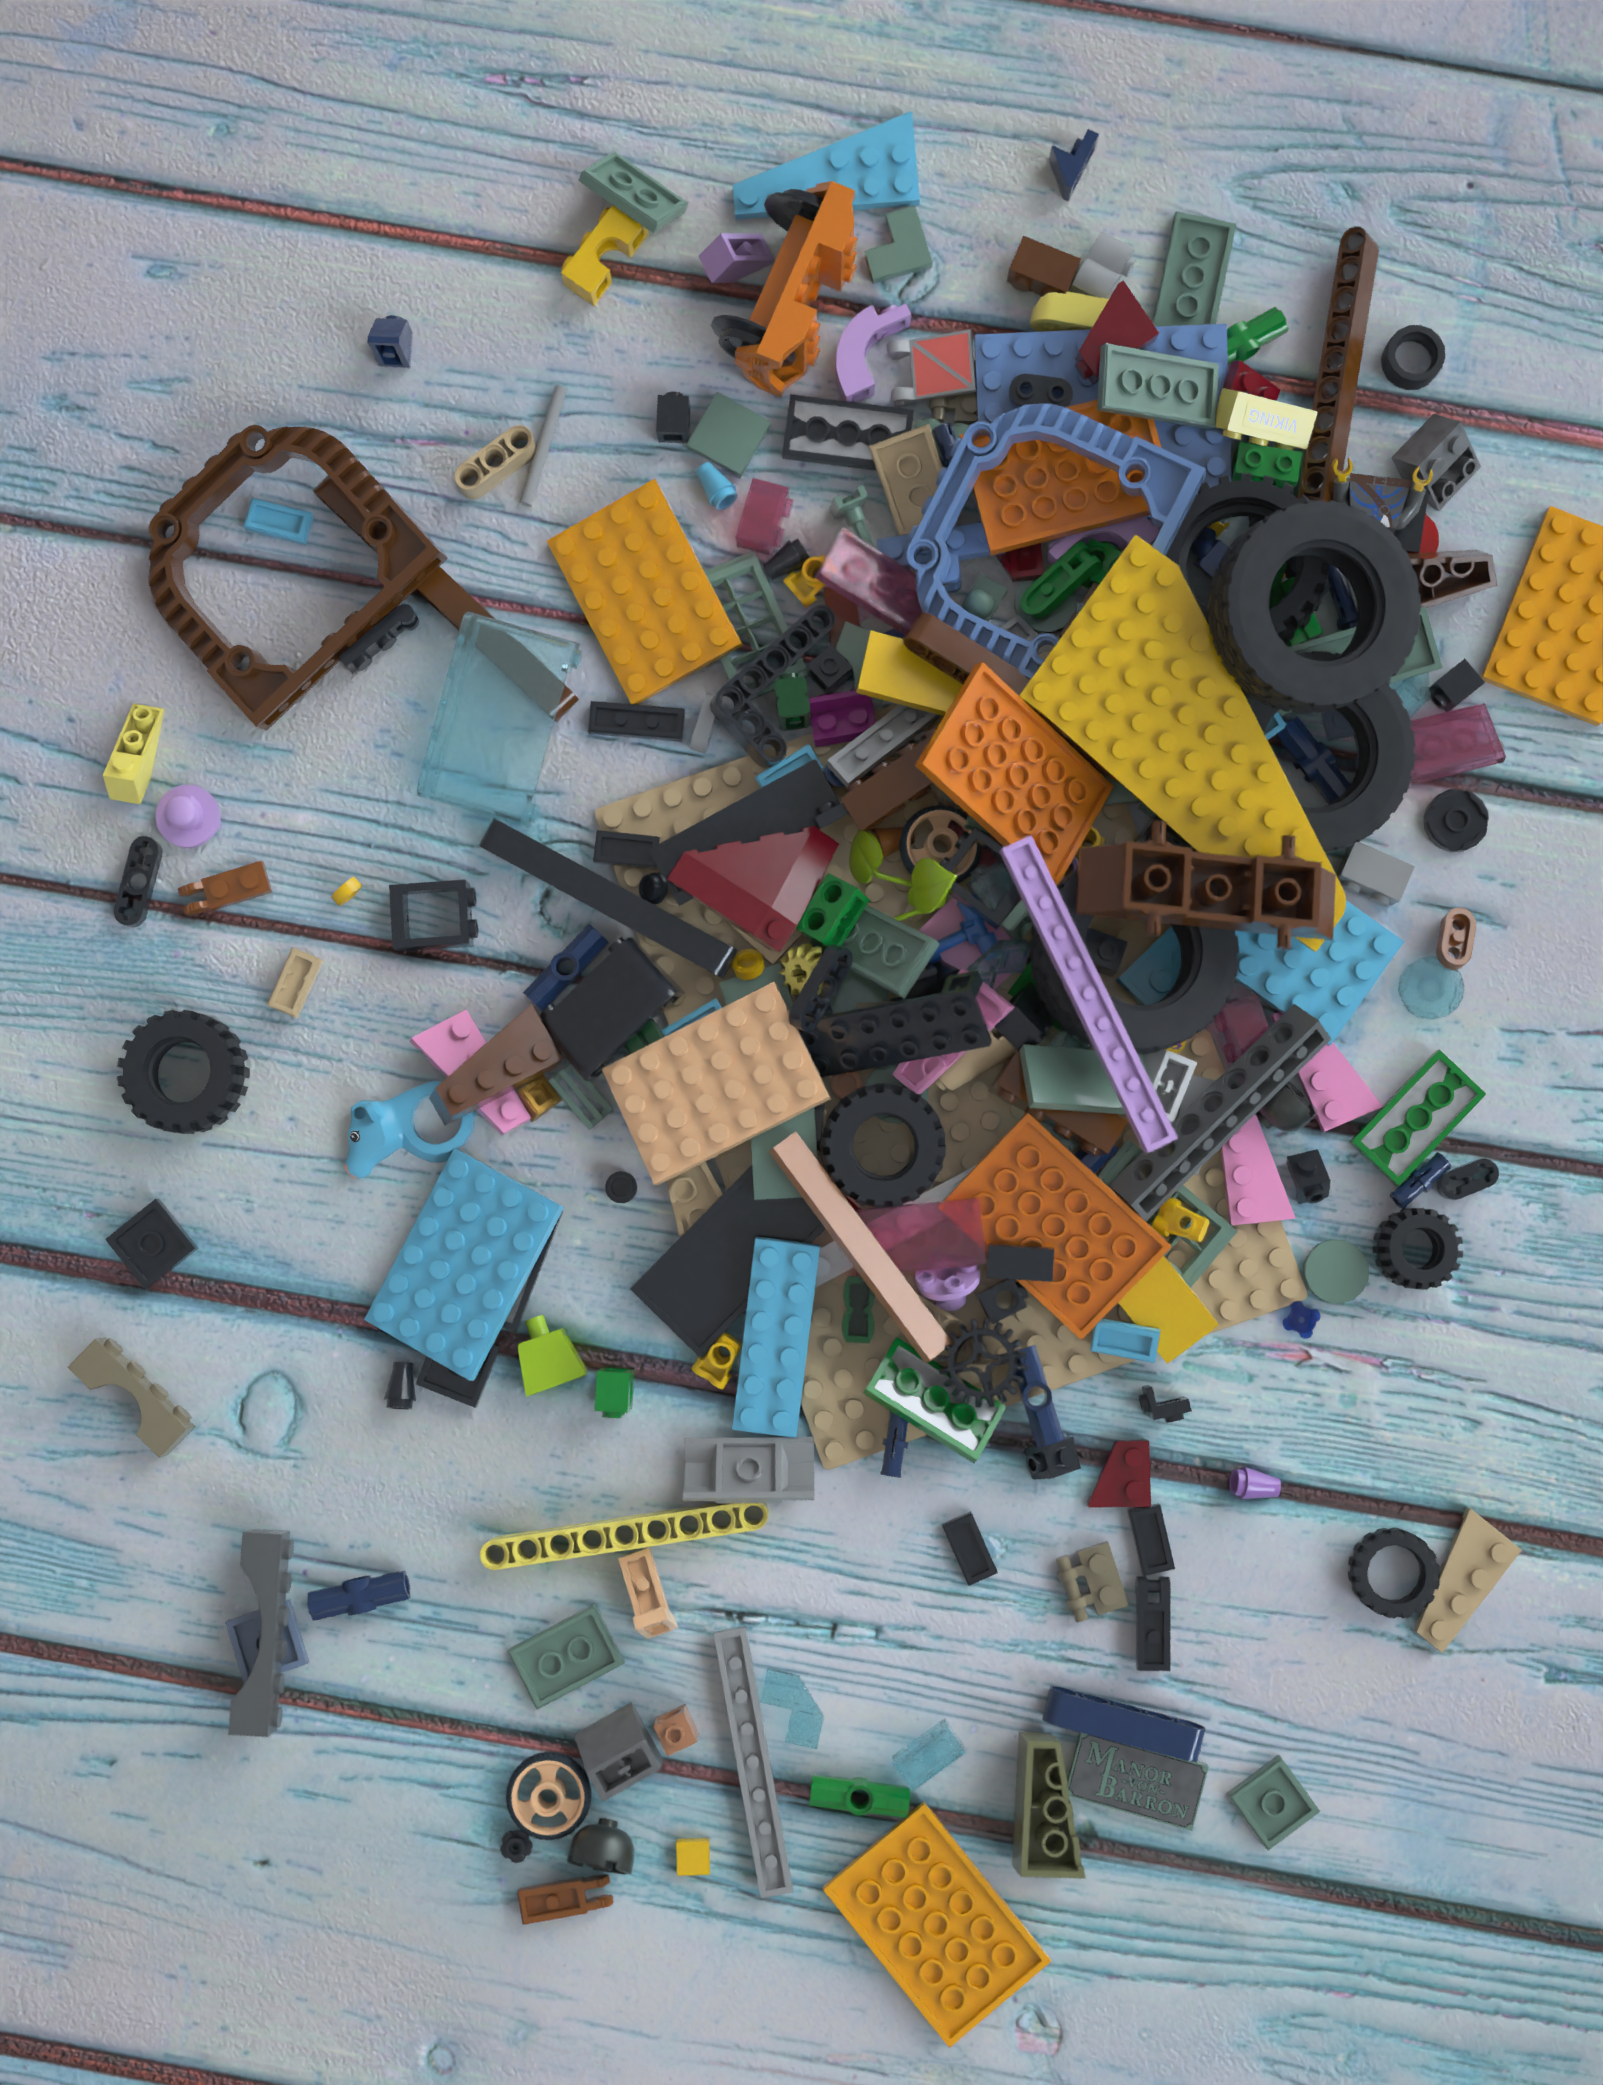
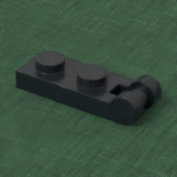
M399 605L338 658L352 674L357 670L363 671L372 663V657L381 650L386 651L391 648L397 641L396 637L404 630L411 631L418 627L419 618L410 605Z
M1136 1576L1137 1671H1171L1170 1578L1159 1576L1158 1580H1147L1146 1576ZM1148 1593H1158L1159 1602H1148Z

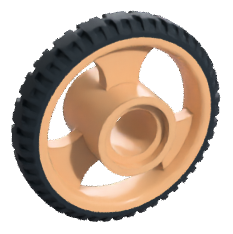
M936 805L919 810L906 822L900 835L899 850L903 865L911 876L916 863L922 858H931L939 864L945 857L951 860L958 851L954 847L958 841V836L953 830L948 828V824L950 821H954L964 831L971 834L972 830L964 828L967 815L954 807ZM928 820L932 824L933 831L924 841L922 849H912L911 838L914 830L923 821ZM933 841H943L947 845L948 851L946 853L936 851ZM975 842L957 866L958 871L953 873L957 876L954 881L955 883L963 882L976 869L982 851V846L979 843Z
M541 1752L525 1759L511 1775L506 1792L507 1808L513 1822L525 1834L540 1840H557L574 1832L586 1818L592 1798L591 1785L585 1770L573 1758L558 1752ZM560 1767L566 1769L575 1778L579 1787L580 1798L572 1799L567 1797V1787L564 1781L556 1776V1772ZM536 1768L541 1775V1779L537 1782L531 1794V1799L518 1800V1790L523 1777L530 1770ZM544 1789L553 1790L557 1795V1800L552 1803L544 1801L541 1797V1791ZM561 1811L567 1818V1822L555 1827H543L531 1822L535 1813L544 1817H550Z

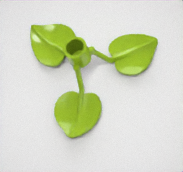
M857 831L849 854V867L854 879L859 883H869L874 875L879 879L911 887L907 898L909 904L914 906V909L898 915L894 919L902 921L914 915L928 914L935 909H941L945 905L947 893L957 877L955 874L947 871L931 858H922L916 863L912 872V881L881 873L877 868L882 863L883 853L878 840L868 831Z

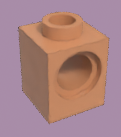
M686 1704L656 1717L653 1727L666 1756L697 1743L699 1733Z

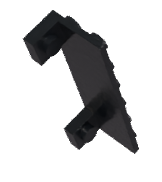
M812 760L649 849V853L659 872L666 879L681 854L685 851L695 849L698 853L715 849V845L741 841V844L759 841V836L784 832V835L801 832V828L809 826L822 829L849 813L844 804L839 803L817 760ZM666 880L667 886L678 906L694 899Z
M979 970L948 976L942 993L836 1014H831L833 1010L829 1004L814 1030L805 1032L798 1029L821 1078L989 1047L992 1043L977 1000L983 982Z

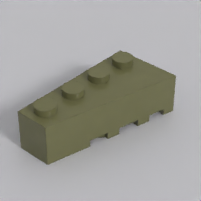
M1019 1732L1012 1866L1020 1877L1086 1879L1079 1852V1840L1074 1826L1072 1803L1070 1802L1067 1789L1068 1782L1060 1741L1052 1733Z

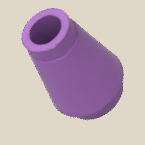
M1241 1467L1232 1471L1229 1487L1231 1494L1238 1496L1239 1499L1278 1497L1281 1491V1481L1279 1478Z

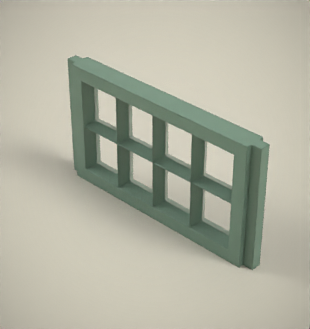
M754 551L705 570L712 587L724 583L731 601L722 606L725 611L735 608L742 626L735 628V631L738 635L746 633L753 651L731 659L730 654L719 659L728 681L738 674L735 668L736 665L757 657L772 644L770 643L759 648L751 631L752 629L773 621L779 637L789 629ZM751 572L759 590L737 598L729 580ZM762 596L769 615L748 623L740 605ZM790 636V644L794 648H797L793 637ZM802 657L781 674L798 673L799 676L804 678L809 676ZM755 680L744 683L750 689H756L757 687ZM773 681L754 699L775 691V681Z
M1127 1140L1097 1176L1109 1186L1143 1151L1130 1140ZM1182 1185L1171 1197L1175 1199L1177 1197L1181 1198L1194 1209L1193 1212L1209 1219V1223L1216 1228L1201 1247L1196 1242L1177 1235H1173L1168 1240L1172 1247L1165 1253V1256L1180 1238L1196 1251L1181 1270L1169 1260L1191 1288L1238 1231ZM1160 1208L1147 1221L1149 1225L1152 1226L1154 1219L1159 1214ZM1191 1220L1186 1223L1185 1229L1191 1226Z

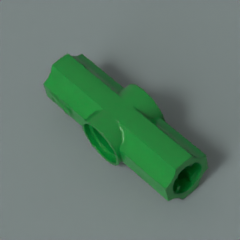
M1275 306L1248 322L1243 320L1230 326L1227 329L1228 365L1231 364V361L1241 360L1244 362L1248 360L1262 346L1286 334L1289 328L1283 312Z
M812 1774L809 1806L848 1810L856 1815L872 1813L907 1818L910 1802L909 1786L869 1782L862 1777L845 1779ZM855 1790H865L869 1795L866 1801L862 1803L854 1802L850 1796Z

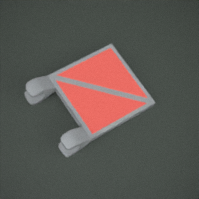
M970 329L912 340H890L887 343V351L891 359L898 360L909 355L911 359L913 388L899 387L891 390V399L896 407H905L918 401L977 392Z

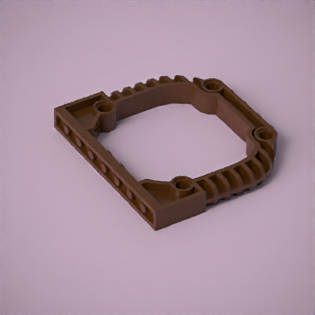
M251 425L241 433L234 434L228 440L227 446L218 455L210 457L206 461L204 468L196 476L190 477L184 482L182 490L175 497L162 503L159 512L152 518L149 524V534L155 542L149 555L151 562L148 583L156 608L168 625L206 666L207 672L250 721L256 727L266 731L341 661L338 657L397 608L448 559L403 507L393 499L341 441L324 431L311 427L285 426L268 432L262 426ZM264 439V446L256 451L257 442ZM290 458L313 462L320 466L363 514L365 521L361 528L362 536L365 541L377 549V578L385 586L360 611L351 613L345 619V625L337 633L329 634L322 641V647L297 671L287 665L265 664L263 656L257 651L243 645L233 646L194 602L186 588L183 562L198 546L200 538L199 525L254 472L263 474L275 472ZM174 525L173 534L166 538L167 529ZM386 526L387 533L385 537L377 540V531L381 527ZM248 656L250 660L249 666L245 670H241V661Z

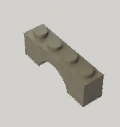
M105 1337L94 1339L67 1368L90 1390L106 1385H117L132 1393L141 1411V1422L136 1436L159 1458L169 1455L196 1427L190 1422L192 1419L191 1415L179 1405L175 1407L167 1399L169 1396L167 1391L157 1383L152 1384L144 1376L146 1371L142 1366L133 1360L129 1362L121 1354L123 1349L116 1341L111 1338L106 1339Z

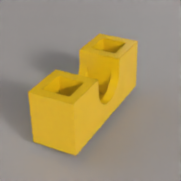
M614 205L610 208L606 207L600 214L598 224L592 232L588 231L583 236L579 250L574 256L570 255L563 263L561 275L564 286L592 306H595L612 284L610 269L599 262L602 255L608 251L617 250L631 258L649 235L648 229Z

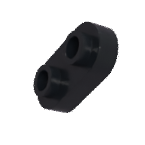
M1021 374L1013 379L1009 388V398L1017 407L1027 404L1045 403L1068 407L1073 397L1071 385L1066 380L1057 377ZM1028 385L1031 388V393L1023 394L1020 391V387ZM1059 389L1062 391L1063 396L1058 399L1054 398L1051 391Z

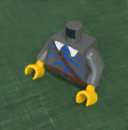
M1336 458L1332 462V469L1337 475V478L1333 480L1332 501L1346 503V506L1350 507L1352 505L1367 512V515L1374 516L1386 526L1388 531L1391 530L1394 534L1395 530L1404 529L1419 512L1426 492L1424 486L1431 482L1433 471L1432 469L1430 470L1429 477L1426 480H1420L1417 477L1420 466L1416 467L1412 477L1415 484L1411 486L1412 480L1351 473L1353 463L1349 458L1348 467L1343 471L1337 470L1338 460Z

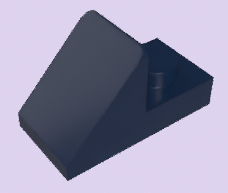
M1090 129L1087 130L1083 140L1077 138L1071 153L1056 146L1051 147L1049 162L1062 198L1068 202L1096 149L1099 134Z

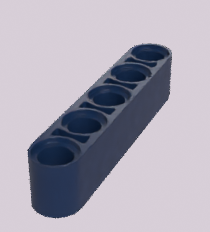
M1050 1686L1042 1717L1043 1721L1058 1727L1191 1762H1198L1206 1730L1204 1726L1195 1722L1059 1686Z

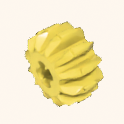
M809 943L802 944L800 947L795 946L787 951L788 955L780 960L785 968L781 969L778 973L785 975L786 978L782 986H791V995L797 996L801 992L822 956V947H813ZM824 981L819 986L818 995L823 989Z

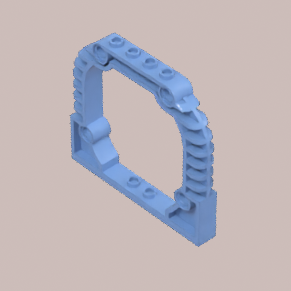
M1048 403L1023 405L1001 414L991 424L984 421L975 422L969 426L962 439L957 438L950 453V456L953 458L948 468H942L936 480L938 488L934 496H929L924 503L921 512L924 516L919 526L914 525L907 539V543L910 545L906 553L907 561L916 573V591L923 613H929L1008 662L1017 668L1022 675L1032 679L1045 661V659H1041L1038 656L1039 649L1044 645L1055 647L1059 639L1052 634L1045 633L1038 635L1033 641H1029L964 610L951 600L943 586L951 564L950 552L946 541L980 472L991 470L1000 465L1011 445L1015 443L1041 440L1065 447L1119 473L1122 490L1130 496H1142L1150 512L1153 525L1161 528L1152 547L1165 556L1206 477V468L1137 436L1134 438L1129 437L1071 409ZM985 435L990 438V442L985 447L979 448L974 445V441L979 436ZM1132 470H1139L1144 474V478L1137 483L1128 481L1126 477ZM923 551L931 552L932 558L927 564L921 565L916 562L919 553Z

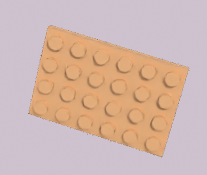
M775 982L602 1068L654 1185H659L831 1099L798 1029L789 1023V1010Z

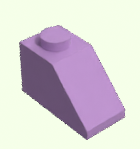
M721 233L698 256L704 267L705 274L711 283H733L771 265L775 261L762 234Z

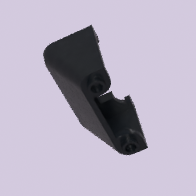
M622 937L618 938L608 948L610 954L556 1006L554 1003L550 1004L539 1015L556 1047L585 1081H595L603 1073L602 1068L605 1066L603 1063L612 1062L614 1060L613 1057L657 1014H661L664 1011L661 1007L662 1005L666 1007L671 1002L674 1004L685 994L679 985L632 937L625 940Z

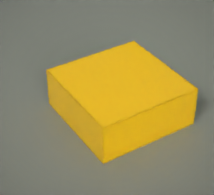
M709 1838L676 1840L677 1876L710 1875Z

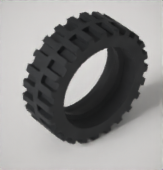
M1241 473L1240 481L1230 482L1229 475L1219 477V485L1211 488L1207 482L1201 485L1166 557L1179 566L1208 625L1210 611L1193 593L1186 572L1187 557L1194 540L1205 528L1217 521L1237 516L1264 519L1274 512L1282 510L1284 507L1300 502L1304 504V502L1310 501L1305 495L1300 499L1293 496L1294 487L1288 483H1285L1281 489L1273 485L1274 477L1264 475L1263 481L1259 482L1251 481V473ZM1296 556L1297 570L1290 590L1276 606L1269 609L1274 629L1285 643L1294 638L1295 631L1299 627L1304 629L1310 623L1312 613L1318 610L1328 579L1330 563L1311 556Z

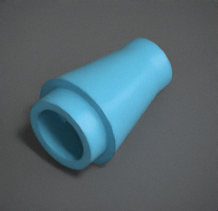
M711 462L704 463L697 469L696 475L701 481L711 506L716 507L717 510H724L736 501L738 497L735 492L736 486L714 468Z

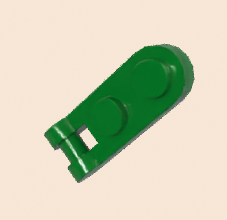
M1083 541L1076 543L1025 590L1020 600L1023 611L1033 619L1046 617L1088 577L1098 574L1103 567V563L1097 556L1090 554V548ZM1080 562L1081 565L1074 570L1072 567Z

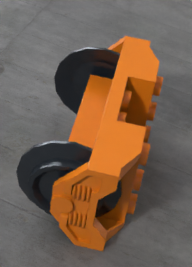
M828 181L816 184V187L808 188L806 191L789 189L783 193L776 192L768 195L764 203L767 214L788 233L749 320L738 316L719 315L714 317L711 327L719 337L718 343L720 347L735 359L734 363L743 371L744 376L758 389L782 398L785 389L805 375L809 365H815L820 353V348H818L820 336L817 335L820 323L817 322V309L808 306L810 300L816 301L821 284L841 292L845 282L850 283L856 270L854 262L857 252L854 250L858 238L854 237L852 203L855 198V190Z

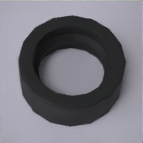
M1408 325L1398 330L1385 346L1381 357L1382 370L1386 378L1396 387L1404 390L1421 389L1429 385L1442 369L1446 358L1445 346L1440 336L1431 328L1422 325ZM1415 342L1427 349L1431 357V363L1425 372L1413 374L1399 366L1395 353L1402 343Z

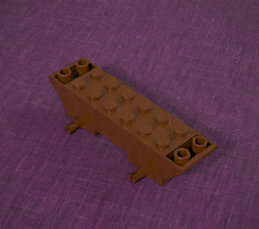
M1153 821L1151 841L1144 843L1126 841L1123 844L1081 847L1079 849L1075 914L1147 921L1146 936L1152 937L1161 936V923L1277 935L1276 949L1291 950V936L1333 940L1336 875L1322 868V862L1306 861L1295 856L1296 836H1281V855L1275 857L1260 855L1253 858L1193 852L1192 848L1174 846L1165 842L1167 823L1164 821L1161 823L1160 821Z

